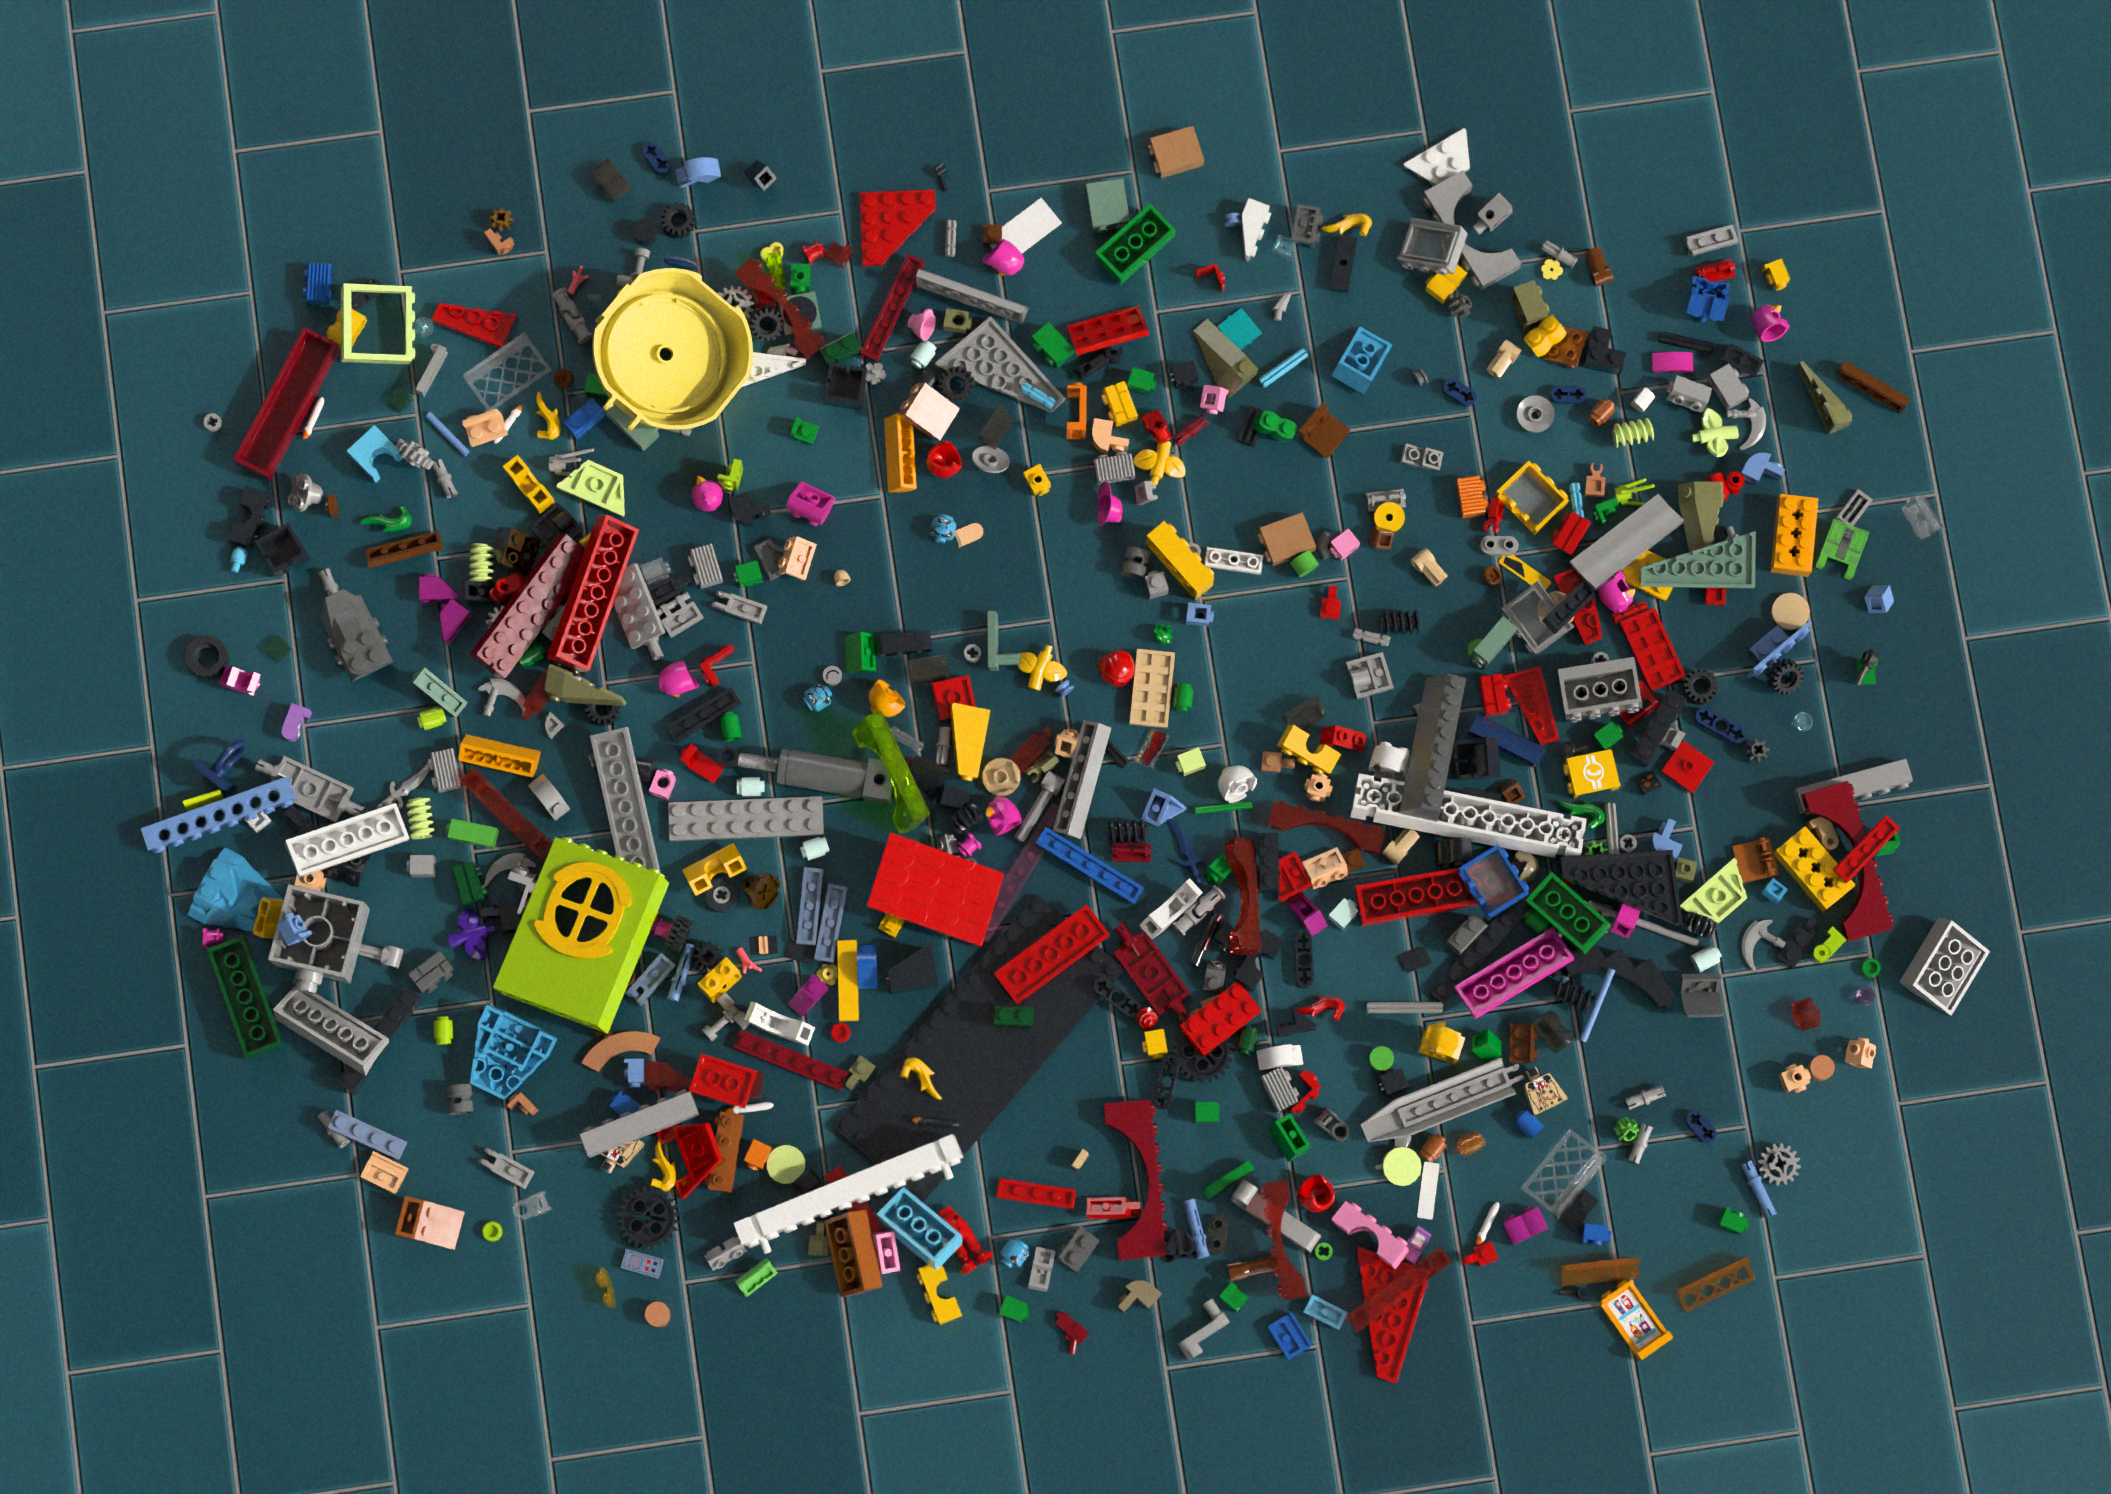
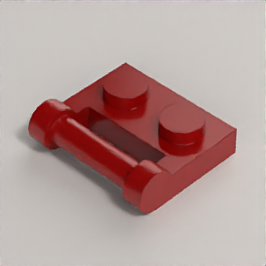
M1643 680L1639 681L1642 703L1648 700L1650 705L1631 717L1627 715V711L1620 712L1619 716L1629 729L1634 726V723L1651 712L1657 711L1660 707L1659 702L1654 698Z

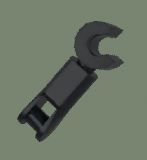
M1111 346L1106 347L1105 355L1102 353L1076 367L1074 372L1078 373L1080 381H1083L1098 370L1109 365L1108 362L1119 364L1123 360L1122 347L1118 348V352L1115 355H1112ZM1087 367L1090 368L1088 372L1084 370Z

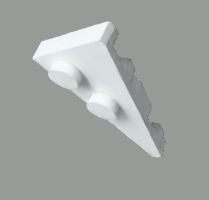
M753 352L750 375L742 387L805 366L806 359Z

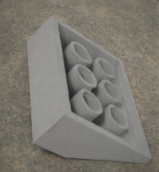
M1938 918L1901 978L1900 983L1912 993L1952 1016L1990 951L1952 920Z

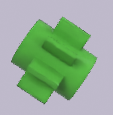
M1593 840L1591 847L1585 846L1588 852L1583 856H1592L1595 849L1598 850L1597 855H1603L1608 849H1603V842L1595 844Z
M1627 1117L1621 1118L1617 1121V1127H1614L1618 1139H1624L1626 1142L1635 1139L1637 1132L1640 1131L1634 1118L1631 1120Z

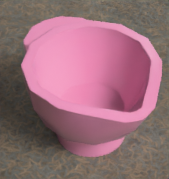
M928 308L918 315L912 314L908 320V327L922 341L929 339L934 331L936 318L933 311Z

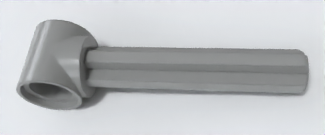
M1048 771L1040 785L1042 791L1015 834L1016 839L1021 842L1026 840L1052 795L1056 796L1059 794L1066 780Z
M361 944L358 955L381 960L383 966L389 965L399 969L404 950L393 946L381 949Z

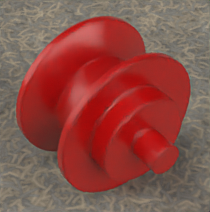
M1145 1007L1137 1013L1136 1018L1142 1028L1150 1029L1156 1025L1158 1016L1152 1008Z

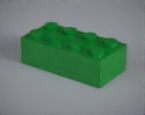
M1149 204L1095 252V260L1121 285L1175 237L1176 229Z
M1553 872L1526 899L1527 904L1584 955L1611 927L1604 917Z

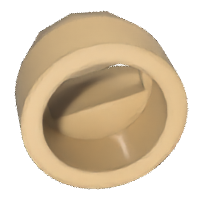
M838 570L834 575V581L837 586L846 585L851 580L848 573L844 570Z

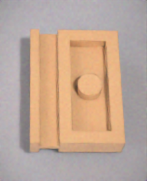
M373 1151L360 1177L396 1194L409 1169Z

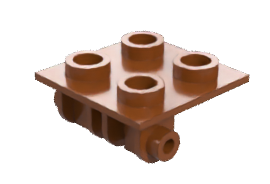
M1562 326L1566 331L1565 337L1559 343L1552 345L1551 349L1542 359L1567 364L1569 369H1574L1578 365L1589 332Z
M1759 838L1757 841L1732 846L1742 883L1779 875L1769 838Z

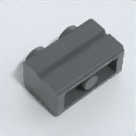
M1472 913L1448 938L1445 944L1460 956L1486 929L1487 925L1475 913Z
M438 950L408 974L423 994L425 992L429 994L437 988L436 984L441 980L445 982L453 976L452 972L455 970L440 950Z

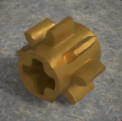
M503 207L498 211L494 209V216L490 217V221L494 222L492 224L493 229L498 227L500 232L506 228L510 230L509 224L514 222L513 218H508L511 216V211L505 212Z

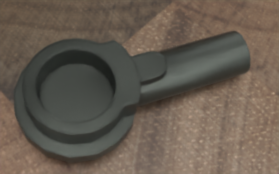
M1870 649L1863 653L1861 661H1863L1862 667L1858 671L1853 683L1860 686L1865 674L1873 668L1878 659V654L1875 653V650Z

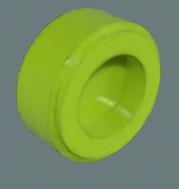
M493 1221L486 1223L482 1229L484 1238L491 1242L499 1240L503 1232L502 1227Z

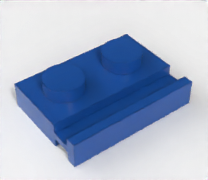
M1292 1312L1267 1327L1287 1360L1292 1359L1312 1346Z

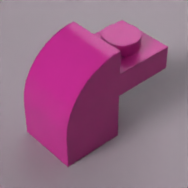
M233 666L225 667L219 685L240 693L254 695L255 690L260 685V674L245 672Z

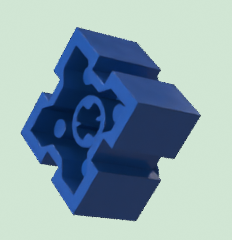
M1693 276L1688 292L1686 313L1699 317L1698 320L1700 322H1705L1707 316L1713 321H1723L1729 303L1730 284L1715 281V283L1709 282L1706 278Z

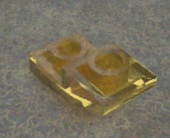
M600 1267V1272H596V1284H599L600 1288H607V1292L603 1294V1303L607 1304L608 1308H616V1297L611 1278L606 1269Z

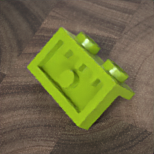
M734 459L733 464H729L728 476L718 474V484L722 487V490L727 492L738 491L743 473L742 460Z

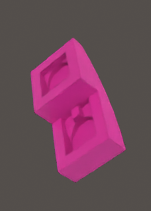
M1652 353L1653 372H1693V353Z

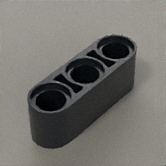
M930 631L885 634L875 637L878 657L932 651Z

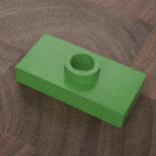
M765 1258L735 1281V1283L744 1295L748 1297L774 1277L777 1271L768 1259Z

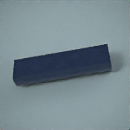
M1477 714L1468 732V735L1474 738H1498V748L1500 751L1534 768H1537L1546 750L1545 747Z

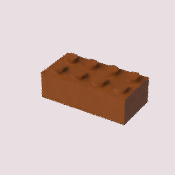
M866 1210L848 1212L825 1220L824 1223L840 1298L859 1295L881 1288V1276Z

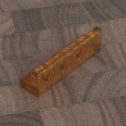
M1640 1257L1562 1265L1559 1267L1561 1286L1640 1278L1638 1266Z
M1745 1257L1675 1291L1685 1313L1755 1280L1756 1278L1749 1266L1751 1264L1749 1258ZM1745 1267L1750 1277L1744 1281L1736 1278L1738 1270ZM1722 1277L1732 1279L1729 1288L1725 1289L1718 1286ZM1706 1285L1714 1287L1713 1294L1710 1297L1701 1295L1702 1289ZM1689 1293L1697 1296L1695 1304L1688 1307L1683 1296Z

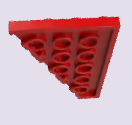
M1358 1247L1357 1257L1377 1378L1396 1384L1431 1271L1401 1261L1396 1269H1393L1381 1260L1377 1253Z

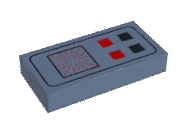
M626 1249L621 1269L659 1279L664 1259Z

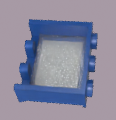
M1499 845L1494 846L1457 870L1487 920L1529 894L1527 883L1524 880H1520L1517 875L1519 874L1518 869L1514 864H1510L1507 859L1509 856L1503 847L1500 848Z

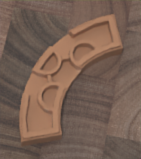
M639 1031L618 1033L595 1045L581 1063L600 1072L601 1068L610 1059L620 1053L643 1052L652 1056L661 1038Z

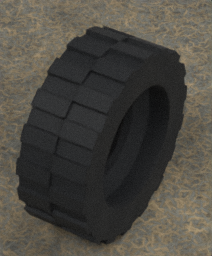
M199 636V638L193 639L185 650L187 667L195 676H199L201 679L216 678L228 666L229 653L225 645L214 636ZM210 648L215 651L216 661L211 666H202L198 662V653L202 649Z

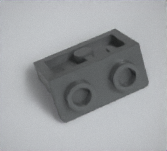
M1298 204L1291 242L1308 244L1310 248H1314L1315 243L1319 242L1320 232H1317L1318 225H1322L1323 214H1321L1320 207Z
M1082 1226L1079 1229L1074 1228L1069 1235L1071 1240L1068 1245L1063 1244L1057 1252L1060 1255L1058 1260L1076 1273L1100 1241Z

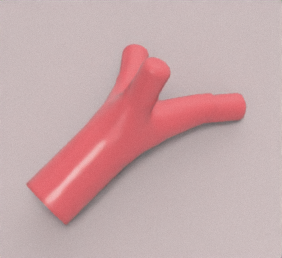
M583 266L579 267L577 274L576 271H572L573 280L567 291L572 295L575 294L581 282L589 279L588 275L581 277Z
M739 948L736 951L743 964V974H746L747 967L761 972L762 968L756 966L748 958L743 948Z

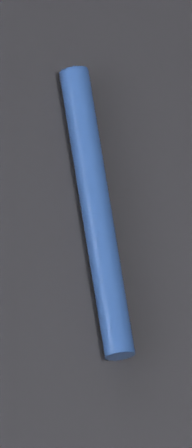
M1611 968L1607 969L1580 1035L1579 1040L1587 1041L1615 973V970Z

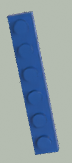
M1045 827L1035 843L1133 905L1144 889L1138 883Z

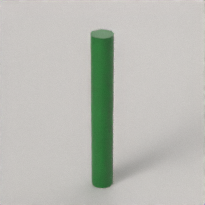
M1252 801L1198 806L1194 807L1195 814L1253 809Z

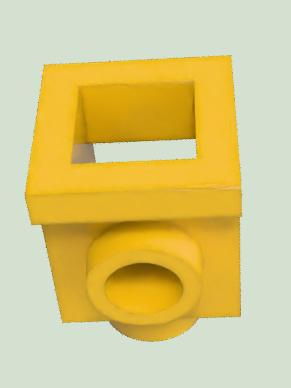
M1782 259L1765 264L1761 270L1762 273H1767L1765 275L1767 283L1771 284L1772 288L1776 289V291L1785 288L1790 280Z
M1041 464L1023 472V477L1034 496L1038 494L1042 496L1049 492L1051 483ZM1039 477L1042 481L1040 483H1036L1035 479Z

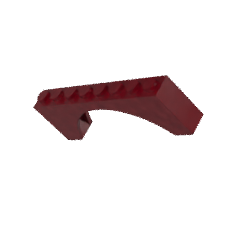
M1843 781L1800 794L1805 812L1820 816L1836 825L1846 835L1853 847L1865 836V824L1863 821H1860L1858 814L1860 813L1858 803L1854 801L1853 795L1855 792L1853 785L1849 784V781ZM1874 857L1860 869V885L1857 898L1848 915L1839 923L1843 937L1847 939L1845 942L1893 929L1892 924H1894V920L1886 907L1888 900L1886 895L1882 894L1881 887H1883L1880 876L1876 874L1877 864Z
M1151 1100L1104 1104L1105 1125L1120 1132L1135 1146L1144 1162L1148 1177V1197L1144 1211L1135 1226L1117 1240L1119 1261L1165 1257V1246L1168 1240L1164 1239V1232H1167V1222L1162 1219V1213H1165V1203L1160 1200V1194L1163 1193V1183L1158 1180V1174H1161V1163L1156 1160V1155H1159V1144L1155 1143L1154 1135H1157V1124H1153L1152 1116H1156L1155 1104H1151Z

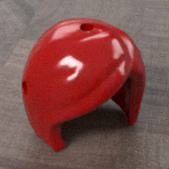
M942 441L936 444L928 452L926 459L928 470L939 478H949L962 467L961 457L950 441Z
M1123 650L1111 652L1100 658L1098 663L1102 679L1112 686H1123L1134 675V661L1129 652Z
M1313 1174L1300 1184L1297 1189V1196L1305 1209L1319 1213L1328 1209L1333 1204L1335 1192L1331 1183L1323 1175Z

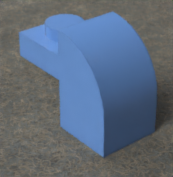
M701 157L685 161V165L675 169L678 185L682 188L697 181L709 183L721 177L718 159Z
M1757 453L1748 459L1741 474L1744 476L1745 481L1756 485L1762 473L1780 480L1785 469L1777 462H1769L1771 454Z
M1668 819L1666 823L1662 822L1658 833H1661V835L1654 832L1650 840V846L1652 851L1673 850L1675 863L1683 845L1669 839L1676 821Z

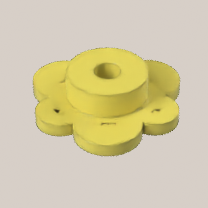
M1547 259L1545 265L1541 267L1543 277L1556 280L1563 273V269L1559 266L1560 263Z
M824 964L822 969L817 971L818 978L824 984L834 985L838 978L836 965L830 964L828 966Z

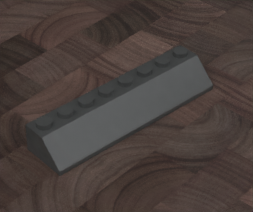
M1444 674L1426 678L1399 814L1435 822L1438 820L1463 698L1465 677Z

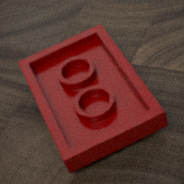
M701 1053L689 1091L745 1109L757 1071Z

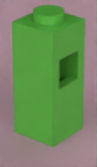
M451 819V823L447 824L445 831L450 841L495 850L499 830L495 827L457 819Z

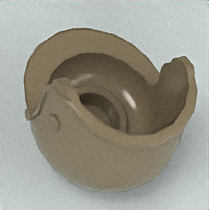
M1518 851L1510 864H1514L1518 869L1519 874L1517 875L1521 881L1524 880L1526 883H1531L1539 874V862L1531 853Z

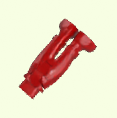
M951 1205L937 1213L939 1217L961 1234L962 1240L965 1241L970 1252L973 1253L979 1266L993 1257L992 1252L980 1249L981 1246L977 1242L973 1231L967 1222L958 1215V1212H954ZM962 1243L955 1253L958 1259L962 1261V1266L959 1270L962 1275H965L976 1269L977 1266Z

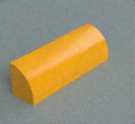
M899 413L884 418L888 492H907L916 489L913 425L899 416Z
M466 734L461 742L458 761L534 777L541 751Z

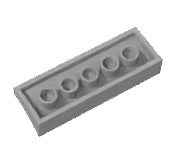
M918 270L916 275V286L918 288L1023 324L1029 309L1027 306L925 270Z
M1657 494L1572 559L1569 564L1596 591L1613 578L1617 572L1622 571L1679 527L1684 519Z
M295 986L273 1009L278 1022L365 1076L381 1051L389 1043L387 1037L316 993L310 994L296 990Z

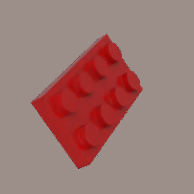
M1139 305L1066 326L1076 355L1149 335L1148 327Z
M1655 607L1619 623L1650 692L1686 677Z
M1237 981L1183 1022L1179 1028L1200 1055L1204 1057L1261 1013L1262 1010L1240 982Z

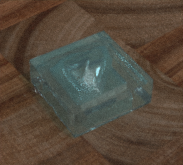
M1279 234L1272 252L1289 259L1296 242H1291L1290 238Z

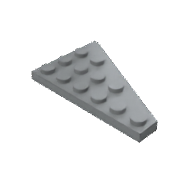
M991 316L935 363L937 368L945 371L953 366L967 368L966 371H970L972 373L971 376H974L973 382L1050 413L1065 401L1062 394ZM1028 383L1032 385V388L1035 387L1047 394V397L1055 399L1054 407L1049 409L1045 407V404H1040L1030 398L1029 395L1022 393L1021 387L1023 384Z

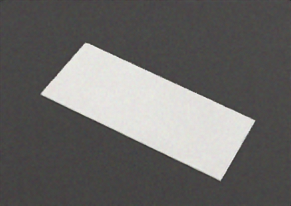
M1040 198L1002 227V239L1011 242L1023 253L1062 224V222L1044 200Z

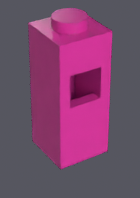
M1620 903L1610 931L1628 939L1635 928L1640 910Z

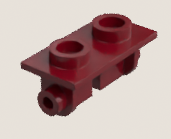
M1112 842V862L1150 863V843L1113 844Z

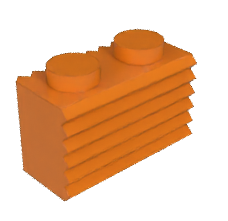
M1479 475L1457 478L1455 483L1462 519L1484 516L1488 508L1487 498H1483V491H1485L1484 480H1480Z

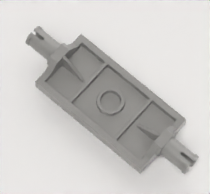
M633 563L630 566H626L613 603L631 649L645 645L649 649L652 660L656 661L660 657H664L658 641L659 636L664 634L665 630L637 563Z
M286 756L283 757L279 765L274 766L260 759L258 761L259 765L255 767L256 771L270 776L271 782L289 777L297 800L293 801V803L335 823H338L344 811L354 816L362 815L360 812L363 813L365 807L350 801L354 791L353 787ZM277 791L272 793L279 796Z

